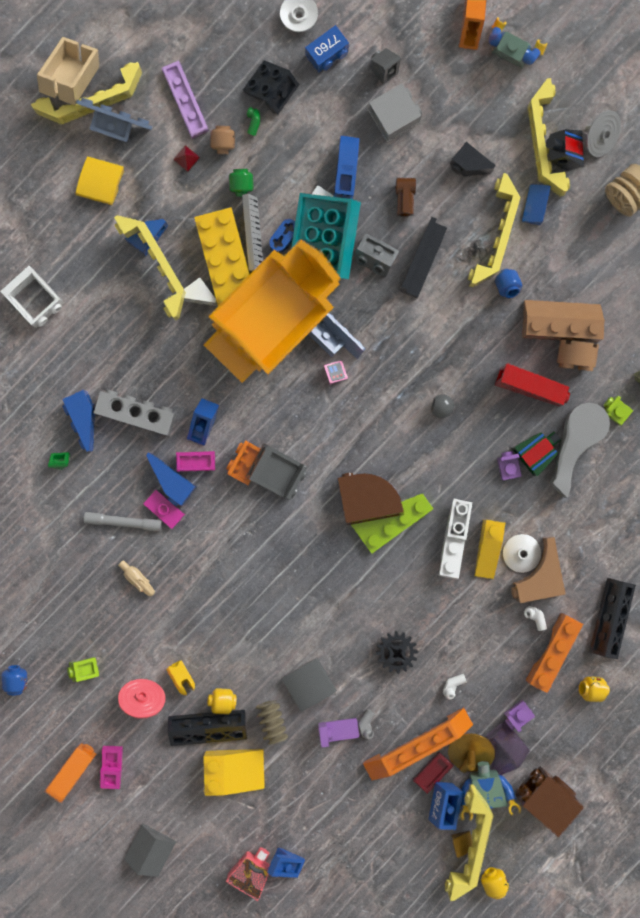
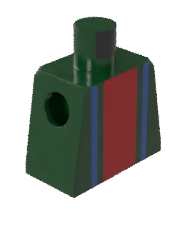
M540 432L518 443L511 449L515 454H519V459L533 476H538L558 454L553 446L561 441V439L555 432H552L547 437Z

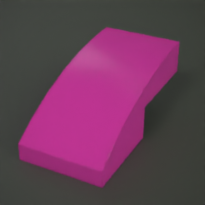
M103 746L100 788L120 789L123 746Z

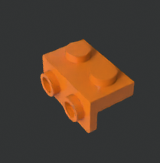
M245 441L244 444L241 442L236 450V453H238L236 459H231L226 468L229 470L227 475L249 486L251 480L246 478V475L260 448L248 441Z

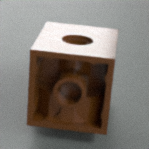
M541 766L538 769L535 768L530 773L528 781L525 784L522 783L517 789L516 797L522 806L557 837L561 836L584 809V806L575 797L577 794L558 776H551Z

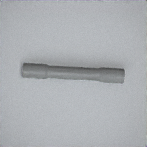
M85 512L84 523L113 525L158 532L162 530V520L109 516Z

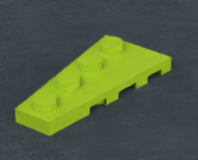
M423 493L402 501L404 515L351 525L371 554L434 509Z

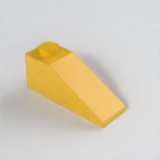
M483 519L474 576L494 579L506 523Z

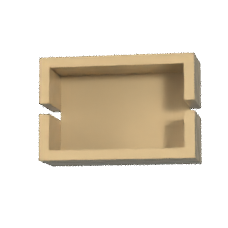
M62 37L37 74L39 92L53 98L59 96V100L76 105V101L79 100L99 68L98 49L82 44V61H80L79 42Z

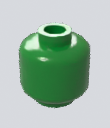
M233 169V172L229 174L230 192L236 193V197L252 192L254 190L253 174L248 172V169Z

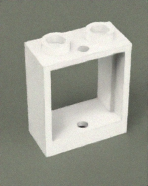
M30 266L25 268L0 291L35 328L43 326L52 313L56 314L61 310V305L64 303ZM34 279L54 299L36 318H33L15 298Z

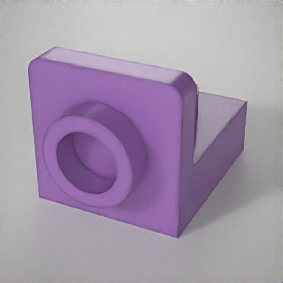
M513 451L501 453L502 457L497 458L501 479L507 480L521 477L518 462L519 454L513 455Z
M523 700L504 713L507 717L505 722L511 730L515 728L518 732L522 731L521 727L535 717Z

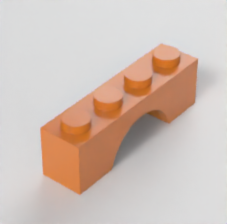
M560 613L552 629V636L547 649L542 657L534 663L526 678L529 684L548 693L583 626L582 623Z

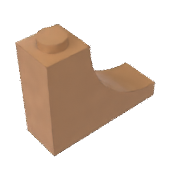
M555 537L543 538V554L538 566L524 579L513 582L514 587L511 588L513 599H516L517 602L524 603L566 594Z

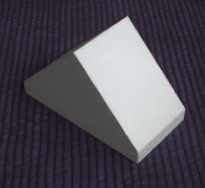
M198 278L184 289L186 292L184 301L217 306L216 298L201 278Z

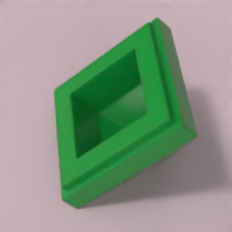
M70 452L51 453L48 467L60 470L66 468L69 463Z

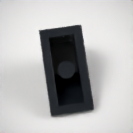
M467 141L450 162L451 169L456 174H461L464 177L491 174L496 166Z

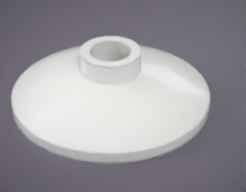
M285 0L280 9L281 21L286 28L294 32L309 30L314 26L318 18L316 3L313 0ZM301 14L302 18H296V15Z
M524 534L515 535L505 543L503 559L506 565L513 571L520 573L529 572L540 562L541 549L538 542L531 536ZM525 550L526 556L522 558L520 552Z

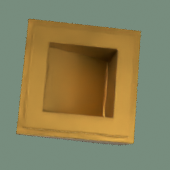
M470 830L451 835L456 857L459 858L468 854L469 847H472Z

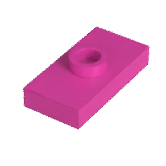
M215 451L176 452L177 472L216 471Z
M155 490L144 502V505L171 529L185 516L180 509L168 501L158 490Z

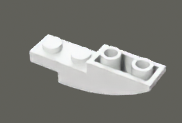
M453 499L438 576L459 579L472 502Z

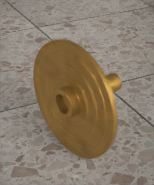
M468 733L463 734L459 739L450 743L448 756L450 761L462 773L467 771L475 772L478 771L477 763L486 761L489 763V766L492 764L495 750L487 738L478 734Z

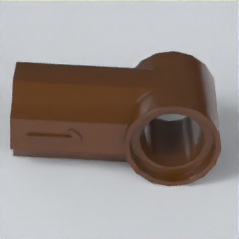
M396 178L397 216L409 217L414 215L416 178Z

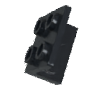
M264 60L243 88V91L264 101L270 110L278 115L300 84L290 70Z

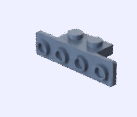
M83 97L81 101H76L78 105L95 110L90 130L125 142L128 140L132 124L152 130V126L148 125L149 121L138 117L136 121L130 119L131 115L122 111H119V114L111 112V107L101 104L99 108L92 105L93 101Z
M330 313L308 334L331 357L343 346L356 359L366 350L362 343L356 340Z

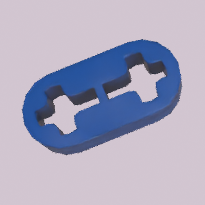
M284 220L269 241L272 251L283 252L293 240L294 231H289L286 235L284 233L286 232V225H293L294 230V220ZM283 237L281 241L282 247L278 246L275 248L274 241H279Z

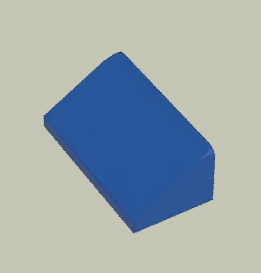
M530 184L521 222L538 226L543 223L551 186Z

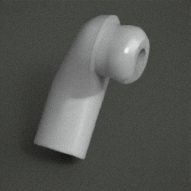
M369 709L366 710L358 723L361 736L367 740L372 739L374 736L370 722L375 713Z

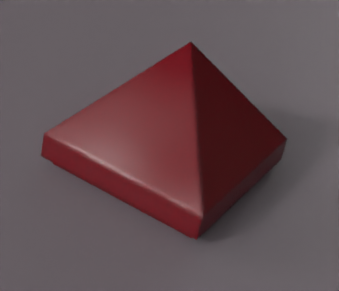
M185 145L173 160L189 172L200 157Z

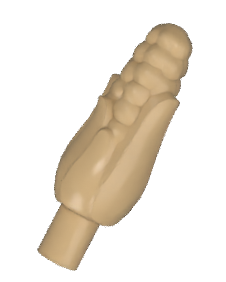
M124 560L118 565L124 571L126 580L135 586L139 592H144L147 596L154 595L155 590L149 584V580L136 567H130Z

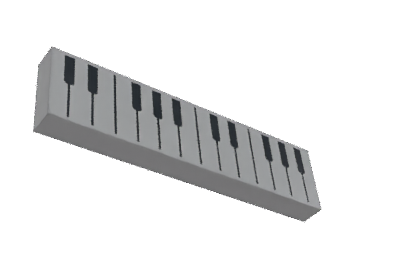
M245 194L242 195L248 269L253 272L263 262L258 198Z

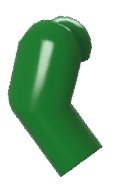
M250 107L247 111V117L252 119L247 133L256 136L260 125V111L257 108Z

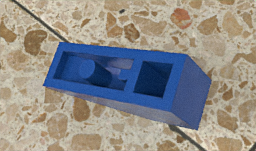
M148 452L146 456L165 494L169 496L167 500L175 506L178 504L184 505L197 487L155 455Z

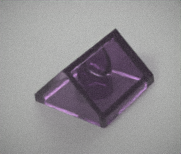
M505 721L485 736L494 747L495 757L492 765L500 775L518 769L530 752L528 747Z

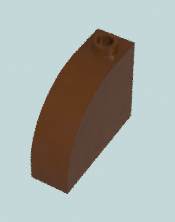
M353 473L342 474V477L338 478L347 526L404 515L398 492L385 479L373 474L353 475Z

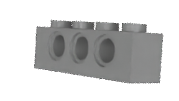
M108 389L106 393L100 391L94 410L95 414L163 435H171L176 419V414L172 413L173 409L164 406L158 409L154 407V403L143 401V404L135 402L136 398L125 395L122 398L117 396L118 392ZM120 401L122 408L120 411L115 412L114 404ZM135 407L140 408V415L138 417L132 416V410ZM156 412L159 415V419L157 422L152 423L150 415Z

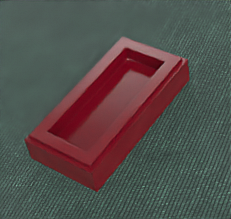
M438 752L413 778V781L428 794L435 787V782H439L450 771L453 764Z

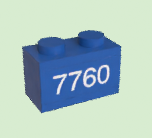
M335 25L305 47V55L318 73L322 70L326 71L333 65L334 61L338 58L341 60L348 54L349 42Z
M435 782L428 820L438 829L456 830L463 791L453 783Z

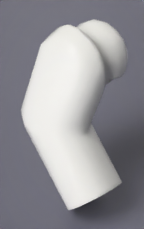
M529 606L524 610V616L536 622L538 631L547 629L544 614L541 610L533 606Z
M464 674L449 678L446 681L443 694L447 699L451 700L455 697L457 686L467 683Z

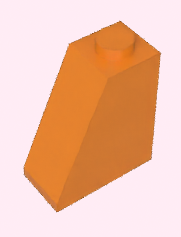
M465 0L459 48L478 49L485 21L486 0Z
M81 743L45 792L61 803L97 755L94 749L88 744Z

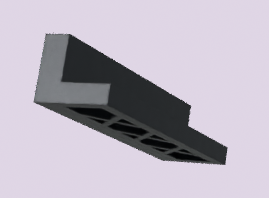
M434 217L430 219L400 292L417 299L447 230V227L435 223L437 219Z
M607 578L589 650L590 653L606 658L618 659L636 587L635 584Z
M233 710L230 714H214L210 712L168 716L167 733L170 745L178 746L247 740L245 710ZM242 730V733H233V731ZM195 734H201V735H203V736L196 737V736H194V735H195ZM174 736H182L183 738L174 739Z

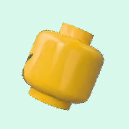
M587 676L579 684V694L587 702H603L609 695V686L602 677Z
M216 688L213 690L212 695H208L207 706H211V711L214 714H230L236 708V695L233 694L231 689Z
M490 867L481 876V883L488 897L501 899L507 894L509 884L503 870Z

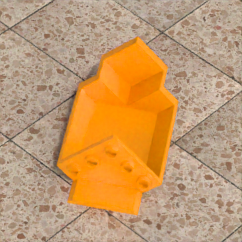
M302 240L285 256L274 250L208 316L214 322L212 326L217 331L203 345L241 383L256 369L259 372L263 370L269 374L334 308L327 300V297L340 285L338 281L341 278L320 251Z

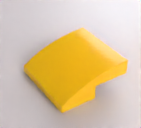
M87 156L77 184L76 195L113 205L119 191L118 185L124 173V166Z

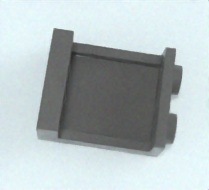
M263 443L246 478L290 500L298 490L297 485L299 481H302L306 476L307 466Z

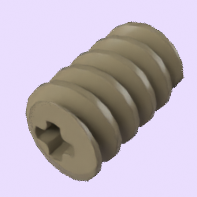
M277 700L267 701L255 707L256 709H262V712L257 714V716L264 717L259 724L266 725V727L261 729V732L268 733L263 739L270 740L267 743L269 745L282 742L288 738V734L283 733L286 731V726L282 725L284 719L279 718L282 715V711L278 710L280 704L275 703Z

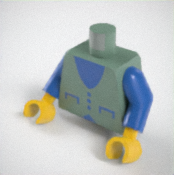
M497 17L492 25V32L489 37V44L493 46L492 53L522 69L525 64H533L540 55L544 54L547 43L541 44V40H537L532 50L528 42L507 31L501 33L507 22L502 23L499 21V17Z
M482 761L477 763L478 772H471L469 779L465 781L461 788L463 791L461 801L463 811L460 813V819L464 820V812L469 814V821L473 818V813H470L467 804H465V793L469 792L470 785L476 787L490 808L508 806L507 803H509V813L513 816L511 808L516 806L520 814L521 807L515 803L516 797L513 788L506 778L498 775L497 770H490L488 762Z

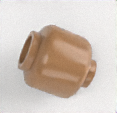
M215 126V129L211 130L210 146L212 149L217 150V154H228V150L235 148V132L230 129V126Z

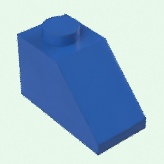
M164 219L144 222L156 242L168 227ZM137 233L129 238L125 237V240L145 256L148 254L147 250L150 249L148 243L143 244Z
M201 398L193 413L187 436L188 440L205 446L217 416L218 404Z

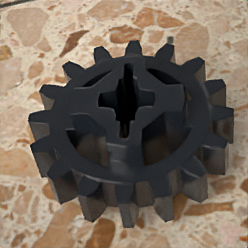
M394 631L393 636L388 632V638L381 637L383 643H377V647L380 650L376 651V655H381L377 660L378 662H384L382 668L385 669L388 666L390 673L393 669H396L397 674L400 673V669L407 672L406 666L413 667L411 661H417V658L413 656L418 653L417 649H413L417 644L415 642L410 643L412 637L408 636L405 638V632L398 635V632ZM392 640H402L399 643L391 642ZM408 646L410 649L409 657L405 655V650ZM385 647H387V649L389 650V654L386 658L384 656ZM391 647L396 650L400 649L402 657L397 654L394 655ZM395 661H401V662H402V664H397V665H396V664H393V663H394Z

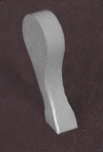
M584 403L577 405L566 416L563 436L556 456L554 473L549 482L563 498H568L572 472L577 459L586 449L602 440L609 431V415L598 404Z

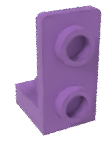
M357 718L319 723L321 747H328L331 741L359 738Z

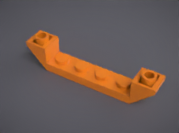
M464 707L448 715L447 721L383 756L377 754L363 762L371 780L390 777L459 739L473 726Z

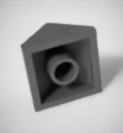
M142 823L124 860L137 875L158 877L176 841Z

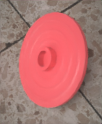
M136 679L128 682L121 688L118 702L120 708L127 715L135 718H149L159 713L164 707L165 693L161 686L154 681Z

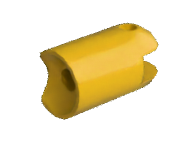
M182 660L166 668L180 694L187 696L183 687L185 682L194 691L195 683Z

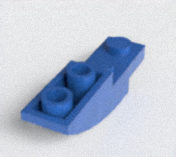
M340 136L333 197L353 199L359 138Z

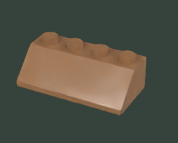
M524 300L522 338L598 343L604 339L605 320L601 304Z

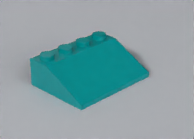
M300 193L292 248L300 240L304 241L323 254L340 278L349 279L361 202L347 198Z

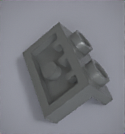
M365 234L356 249L353 261L374 271L376 274L386 277L399 250Z

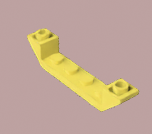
M138 62L128 63L120 69L125 80L124 84L119 83L109 90L98 91L94 96L86 99L93 101L92 105L100 108L101 104L110 106L132 97L142 75ZM49 97L39 98L35 103L31 104L38 115L59 124L70 122L95 111L78 104L62 105L56 110Z
M548 78L531 99L527 108L538 181L544 185L551 186L550 189L557 195L564 196L570 188L569 178H566L565 172L550 174L552 172V165L547 158L549 149L546 147L544 138L546 126L542 124L541 118L543 117L542 105L550 104L556 93L555 85H552L551 78Z
M503 173L501 179L497 178L494 187L497 190L496 197L509 200L506 201L503 212H506L505 219H501L498 230H501L500 236L495 238L493 248L496 250L494 256L491 255L489 258L488 266L490 268L477 264L474 269L470 270L468 276L470 287H474L493 277L500 270L521 198L506 173Z
M119 215L115 216L114 218L117 223L114 225L120 235L124 233L129 238L137 233L143 244L148 243L150 247L147 250L153 260H158L160 265L157 268L163 277H168L170 282L167 285L171 292H176V294L164 300L166 306L163 309L169 318L173 317L175 321L178 320L186 292L148 227L142 221Z
M470 785L469 792L465 793V804H467L470 813H477L476 829L472 831L473 842L472 847L468 849L469 860L468 864L464 866V873L450 872L449 880L447 879L445 882V891L448 892L450 901H455L477 886L493 819L488 803L474 785Z

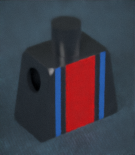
M565 129L550 134L546 141V147L550 153V161L566 171L584 167L583 131Z

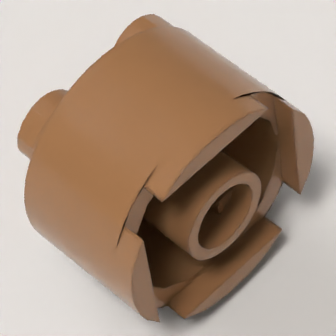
M560 340L557 358L559 367L574 369L575 365L578 366V370L593 371V368H596L599 344Z

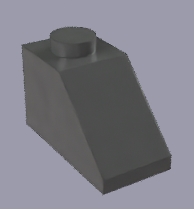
M385 48L371 56L370 68L381 83L385 84L398 74L401 58Z

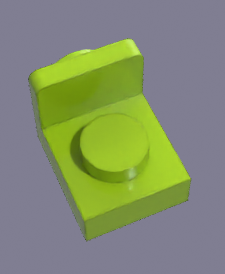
M620 396L609 397L603 405L605 406L604 409L609 418L621 426L633 410L620 400Z
M96 657L69 662L70 667L67 668V672L72 681L80 682L99 677Z

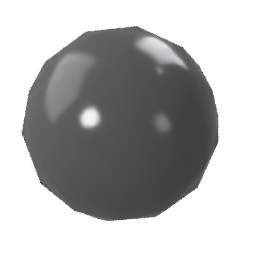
M445 394L435 396L431 408L432 414L438 418L450 416L454 410L453 400Z

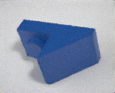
M278 848L267 873L272 877L298 878L305 859L287 850Z

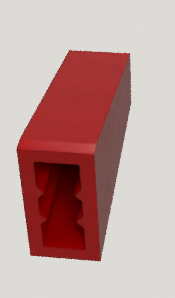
M508 363L500 367L495 386L559 407L567 403L570 397V392H568L569 386Z

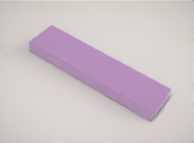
M176 61L162 67L164 76L191 138L209 132L180 62Z

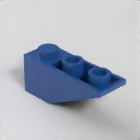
M81 390L62 399L64 402L62 407L66 415H70L73 421L70 424L73 431L79 434L80 439L78 441L83 450L86 449V452H93L95 407L88 391Z

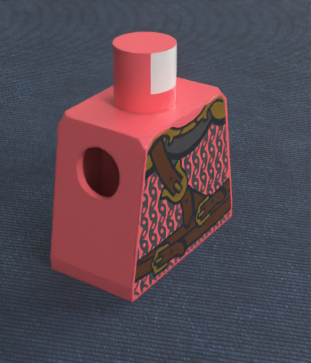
M262 847L259 848L256 855L247 851L230 870L226 882L258 901L268 877L267 871L270 864L265 861L270 853Z

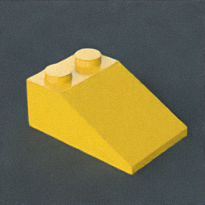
M264 749L205 752V796L229 795L265 788Z

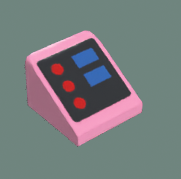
M342 361L324 365L330 385L348 379Z

